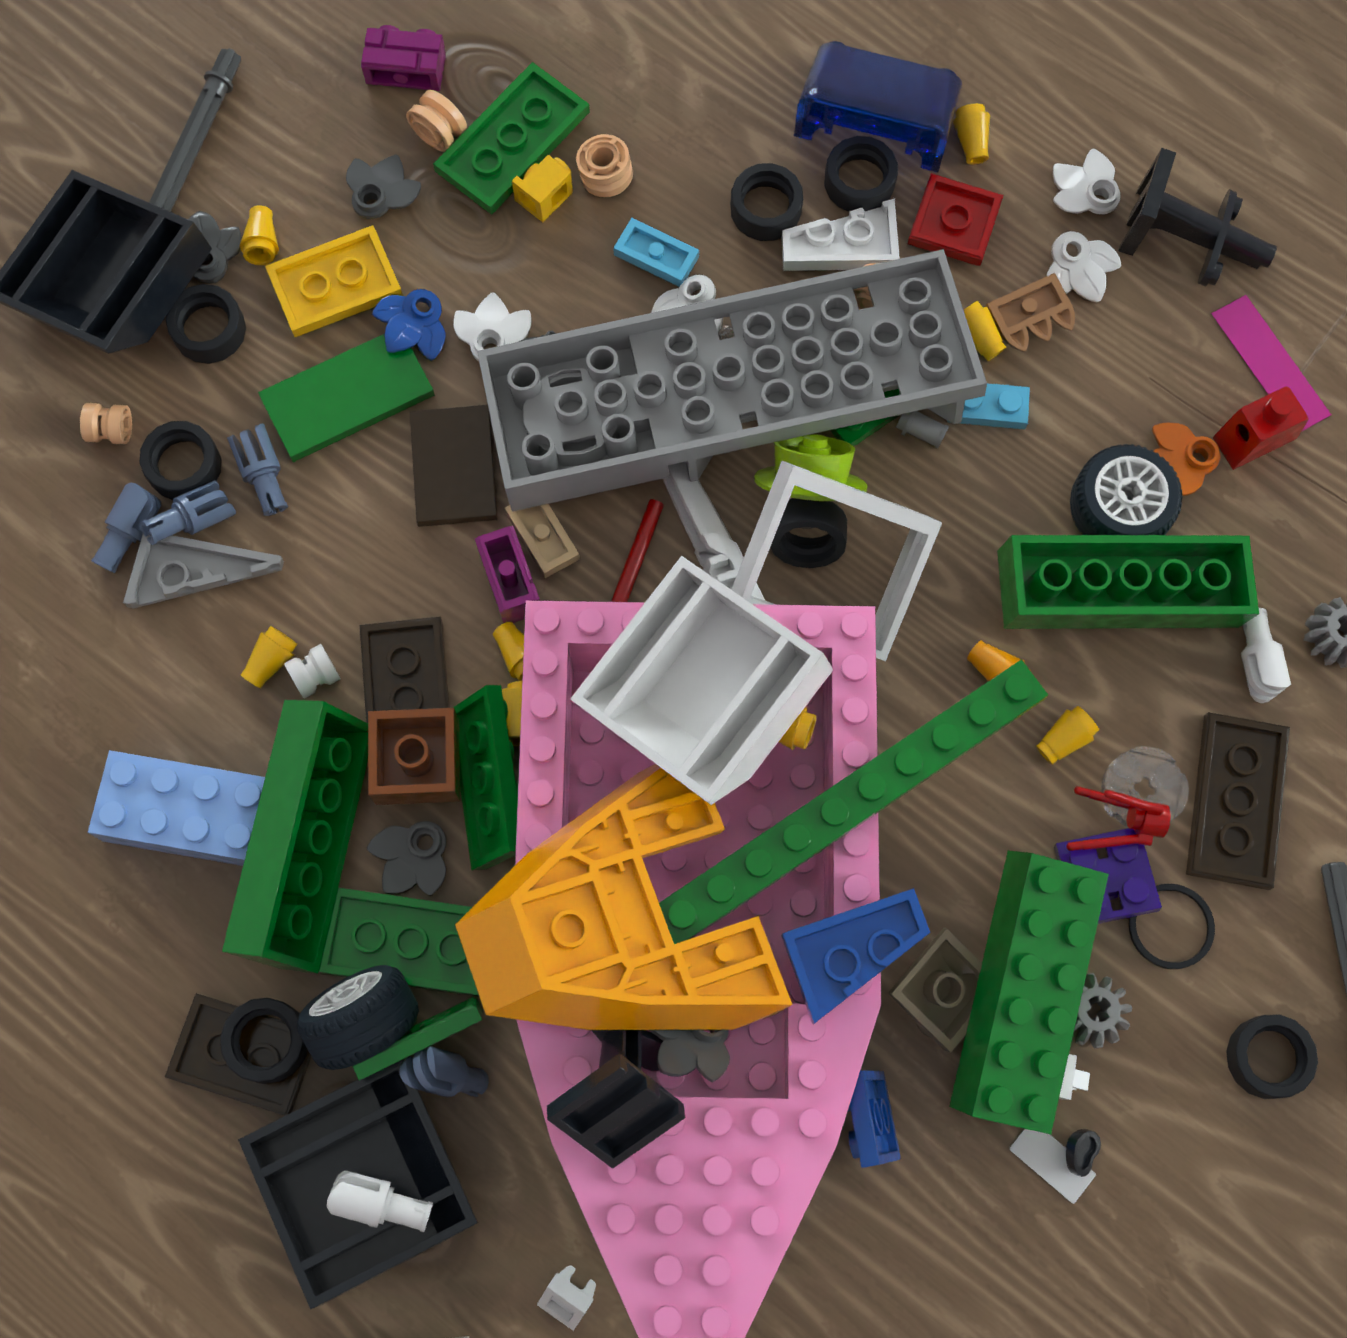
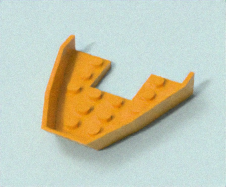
M654 764L631 777L528 852L455 924L485 1014L586 1030H734L773 1016L793 1005L759 916L674 944L642 858L720 834L725 828L716 804H708L657 764Z

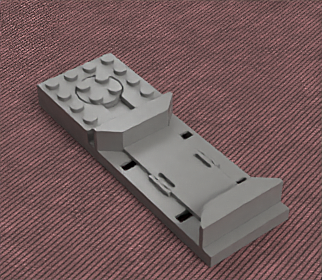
M944 249L477 351L504 488L512 512L669 477L668 465L682 462L686 463L690 482L698 481L714 455L923 409H929L952 424L961 423L965 400L985 396L987 381ZM867 286L873 307L859 310L853 289ZM729 316L735 337L719 340L714 320ZM899 389L900 395L885 398L884 392ZM757 420V427L742 428L741 423Z

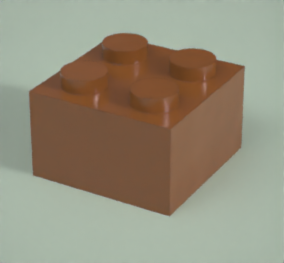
M454 708L368 711V795L376 805L460 802L459 718Z

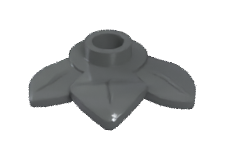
M396 154L380 161L372 168L366 162L355 158L346 173V182L353 191V208L359 216L366 219L379 218L388 209H402L409 206L418 197L421 190L420 182L410 179L404 180L403 165L400 157ZM369 200H377L374 204H366Z
M198 211L191 215L188 220L195 223L212 247V250L203 262L207 260L213 261L207 266L201 265L193 277L200 282L213 284L224 277L228 261L239 254L242 236L239 227H228L220 230L217 222L211 215Z
M421 821L415 823L409 829L401 826H390L378 833L367 846V850L371 854L387 861L382 876V888L387 894L403 893L418 884L424 893L431 896L444 882L446 866L442 854L446 848V836L443 830L433 822ZM424 836L433 838V844L427 850H421L418 846L419 840Z
M649 1030L663 1040L657 1055V1065L661 1073L671 1077H681L688 1075L697 1068L705 1079L714 1082L727 1070L730 1056L724 1042L728 1037L729 1030H709L710 1033L704 1030Z

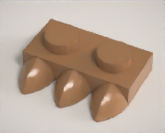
M1055 273L986 304L1002 340H1006L1012 347L1022 352H1025L1028 347L1029 337L1027 330H1030L1036 337L1049 341L1052 334L1051 319L1060 327L1070 331L1073 330L1075 324L1073 306Z

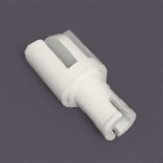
M1259 608V615L1243 625L1247 646L1241 652L1250 696L1259 703L1269 702L1291 685L1282 644L1272 639L1267 611L1264 608Z
M343 1171L338 1174L327 1199V1208L332 1215L368 1224V1226L375 1228L378 1227V1224L383 1225L385 1220L424 1232L433 1202H425L393 1193L394 1188L390 1187L391 1182Z

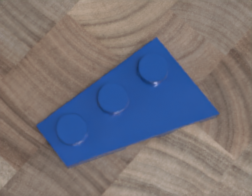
M914 888L782 933L781 936L813 1025L930 933Z

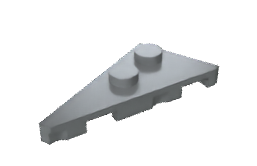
M143 534L123 603L127 608L134 609L282 571L284 560L279 555L173 535L158 541L157 544L151 545L147 541V538L151 536L145 537Z

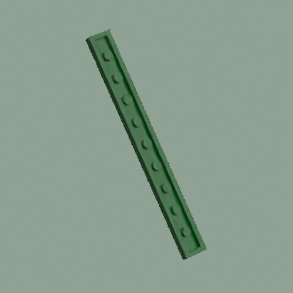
M1021 659L662 900L659 905L674 944L694 938L1044 701L1048 697V693Z

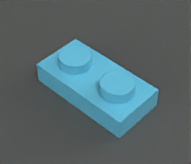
M632 217L613 248L614 256L678 287L687 279L699 258V249Z
M987 383L985 396L965 400L962 422L960 424L1026 429L1029 416L1030 387Z

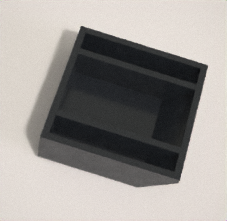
M72 170L1 268L0 303L110 354L149 342L212 250V247L193 221Z
M404 1059L360 1081L356 1080L238 1139L310 1310L337 1298L478 1223L419 1091L405 1084L399 1075L400 1066ZM343 1171H350L375 1179L391 1182L390 1187L394 1188L393 1193L425 1202H433L425 1231L420 1232L418 1229L385 1220L383 1225L378 1224V1227L375 1228L368 1226V1224L330 1214L327 1208V1199L338 1174Z

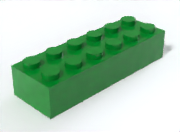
M1011 535L997 550L1004 629L1239 628L1259 615L1250 536Z
M284 700L222 952L279 969L319 973L368 763L367 722L325 701Z
M1007 851L949 1107L972 1117L1051 1135L1109 874L1034 853Z

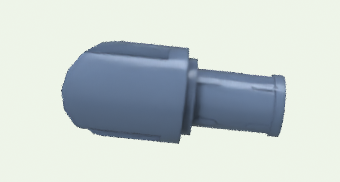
M259 424L255 426V432L264 452L265 460L257 440L249 429L240 432V438L250 465L236 436L232 435L227 437L243 481L254 485L264 516H271L277 514L275 508H279V511L283 512L288 508V505L284 500L276 476L279 474L278 472L281 470L280 464L265 425Z
M214 480L174 498L171 509L147 520H142L140 526L145 537L151 536L147 538V541L154 545L158 541L182 530L190 535L196 534L234 516L236 511L232 504L227 503V496L223 491L219 490V484Z
M130 482L125 485L105 520L106 528L109 531L91 561L115 573L131 543L141 542L143 532L140 522L156 516L161 507V500L136 483Z
M432 1046L416 1052L414 1057H407L400 1066L399 1075L402 1081L409 1087L444 1097H452L459 1092L478 1097V1093L482 1095L486 1091L489 1083L487 1072L483 1069L469 1067L461 1055Z

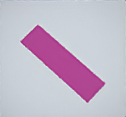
M1247 295L1211 313L1267 394L1285 386L1292 390L1309 419L1302 431L1332 415Z

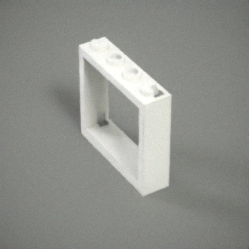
M781 461L731 590L751 604L776 605L751 595L795 485L910 528L875 615L876 658L886 661L942 522L809 470Z

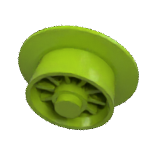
M817 434L774 442L775 466L760 469L754 475V482L759 487L770 492L781 461H785L867 492L866 482L850 474L855 447L845 441ZM796 485L790 496L791 498L803 500L836 501ZM801 527L802 529H813L811 527Z

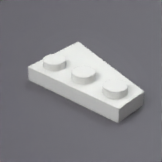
M895 198L883 201L881 207L864 211L862 207L849 211V216L830 221L823 218L782 230L783 271L851 270L863 267L869 263L878 264L900 259Z

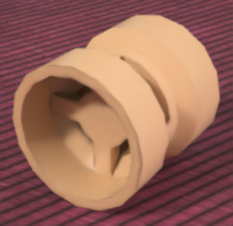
M85 403L80 415L82 439L85 442L99 443L102 439H109L112 444H127L132 432V414L128 405L113 404L110 408H104L99 403Z

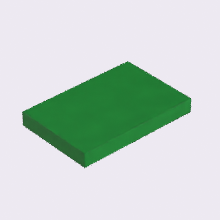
M473 996L412 1026L402 1038L384 1051L353 1065L352 1067L358 1080L360 1081L481 1021L483 1010L477 997L474 998Z

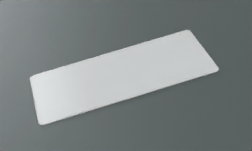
M1024 1129L1010 1147V1151L1073 1204L1096 1176V1173L1092 1170L1084 1177L1071 1173L1067 1167L1066 1148L1050 1134Z

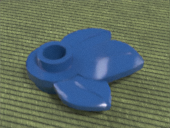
M417 289L410 292L407 296H387L376 305L372 315L376 319L387 323L384 337L388 353L404 351L417 345L420 352L428 360L432 361L441 352L446 333L439 321L442 305L434 293L425 289ZM419 302L426 303L429 311L420 312L416 308V304Z

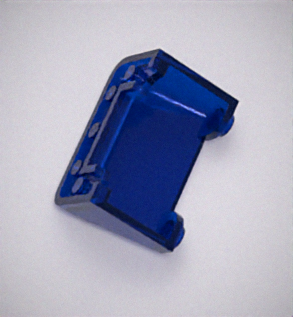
M837 41L825 43L819 46L802 89L797 106L794 136L812 141L816 130L825 128L824 133L832 135L834 125L905 142L907 143L905 154L912 155L913 150H915L922 157L920 168L939 172L960 96L962 81L950 69H938L849 47Z

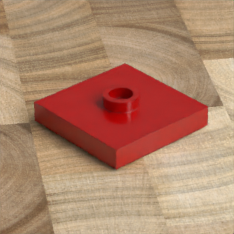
M931 173L907 244L931 252L944 249L947 257L981 266L1004 195Z

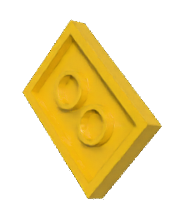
M374 225L265 266L294 337L376 307L380 300L387 296H403L401 287Z

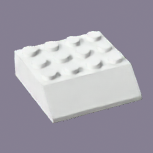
M681 556L570 700L708 804L712 805L753 776L831 674L833 668L824 653Z

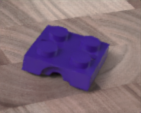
M1126 828L1055 844L1054 850L1057 860L1109 874L1098 924L1159 912L1162 906L1145 845L1131 844L1105 847L1108 858L1103 859L1098 858L1096 849L1069 851L1066 845L1070 842L1134 835L1136 834L1134 829ZM1119 895L1122 910L1113 911L1110 900L1117 898Z

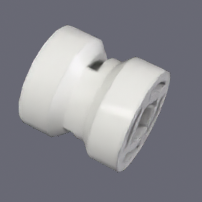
M322 644L311 648L305 659L301 660L295 657L284 663L304 699L316 692L317 685H331L341 679Z

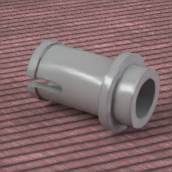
M918 411L902 414L896 428L902 430L901 435L905 436L908 433L934 445L938 449L949 426L937 422Z

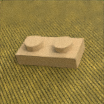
M549 504L513 512L510 505L505 507L506 515L544 578L580 560L577 549Z

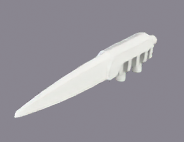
M686 463L668 465L669 477L663 478L695 548L694 553L700 565L704 568L703 571L729 589H732L744 558L737 543L732 540L699 480L690 482ZM756 583L751 596L765 600Z

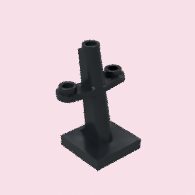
M1161 148L1137 189L1136 194H1139L1140 197L1131 210L1126 224L1131 228L1121 242L1118 251L1133 256L1149 229H1160L1209 249L1198 279V284L1205 287L1208 284L1215 285L1223 269V263L1218 262L1220 254L1256 269L1260 266L1268 268L1275 256L1277 246L1230 224V220L1234 221L1237 217L1243 201L1242 198L1237 197V192L1231 189L1227 191L1221 203L1218 217L1164 192L1176 152Z
M591 1030L602 1042L599 1068L547 1105V1120L611 1168L616 1167L686 1118L684 1104L641 1071V1067L650 1071H660L657 1065V1055L663 1040L647 1030Z

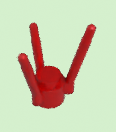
M1080 786L1074 788V793L1077 795L1128 809L1127 826L1129 829H1134L1136 834L1070 842L1066 845L1069 851L1131 844L1151 846L1153 837L1163 838L1168 832L1171 813L1169 806L1166 804L1144 801L1108 789L1103 793Z

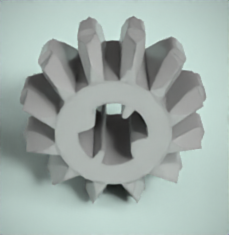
M1341 597L1334 598L1329 602V605L1321 603L1314 609L1315 615H1311L1305 622V626L1311 631L1305 634L1303 641L1315 643V647L1311 650V656H1316L1320 653L1324 654L1325 666H1330L1337 661L1341 668H1347V604L1345 605ZM1340 629L1345 636L1342 637L1337 630Z
M1094 973L1086 975L1074 1031L1078 1030L1075 1038L1076 1044L1084 1045L1090 1037L1094 1049L1102 1048L1104 1038L1111 1044L1120 1040L1116 1029L1123 1031L1129 1029L1130 1023L1120 1017V1014L1131 1012L1132 1006L1129 1004L1120 1005L1118 999L1126 994V990L1120 988L1111 992L1112 978L1106 976L1098 985ZM1097 1003L1101 1010L1098 1011L1097 1017L1091 1019L1087 1011L1090 1010L1092 1004Z

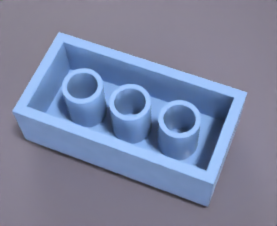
M109 750L88 833L103 842L243 866L265 777Z

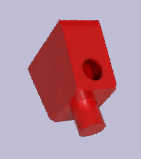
M1285 386L1243 406L1213 436V439L1234 470L1296 440L1309 419L1292 390ZM1249 432V440L1245 441L1241 435L1245 436Z

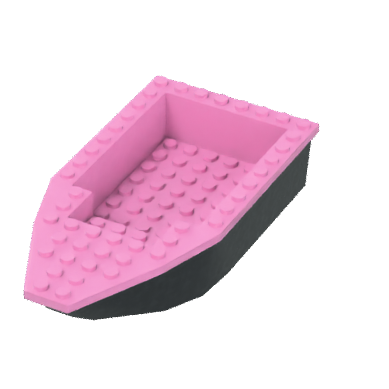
M526 600L515 865L528 852L631 777L655 764L570 700L645 602ZM753 604L824 653L833 671L805 706L808 713L817 716L814 731L807 748L795 747L794 750H791L778 742L748 781L715 802L725 828L724 831L706 839L642 858L659 903L878 756L875 606ZM878 813L697 935L700 936L759 916L793 1005L773 1016L734 1030H729L728 1037L724 1042L730 1056L729 1065L724 1074L714 1082L705 1079L697 1068L688 1075L671 1077L660 1071H650L641 1067V1071L684 1104L686 1118L616 1167L611 1168L547 1120V1105L599 1068L602 1042L591 1030L516 1019L551 1143L639 1338H745L836 1149L881 1007V972L813 1025L781 935L790 930L880 900Z

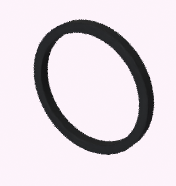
M1178 884L1157 885L1158 892H1180L1198 904L1207 923L1205 943L1201 950L1187 961H1163L1153 956L1141 943L1136 928L1137 916L1129 918L1128 924L1131 940L1138 952L1156 966L1166 969H1182L1194 965L1208 953L1215 936V923L1212 912L1199 894L1185 886Z

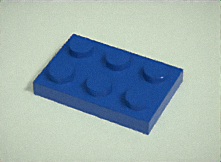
M861 1070L847 1111L851 1112L854 1130L849 1131L848 1134L852 1156L854 1159L860 1158L861 1168L900 1160L901 1156L884 1071Z

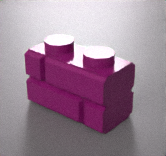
M383 25L380 28H367L365 47L363 48L361 60L366 84L440 91L446 58L443 36L429 29H419L416 32L400 31L391 25Z
M508 526L475 538L477 549L503 623H515L524 620L526 600L540 601L514 526Z

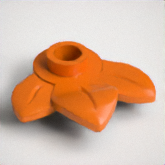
M1160 423L1154 425L1152 431L1160 447L1155 449L1154 452L1158 453L1160 457L1163 456L1169 462V465L1174 468L1181 483L1182 496L1193 494L1202 486L1205 475L1211 473L1220 462L1218 445L1208 437H1195L1192 431L1183 424ZM1193 453H1200L1204 457L1205 462L1196 460L1193 457Z

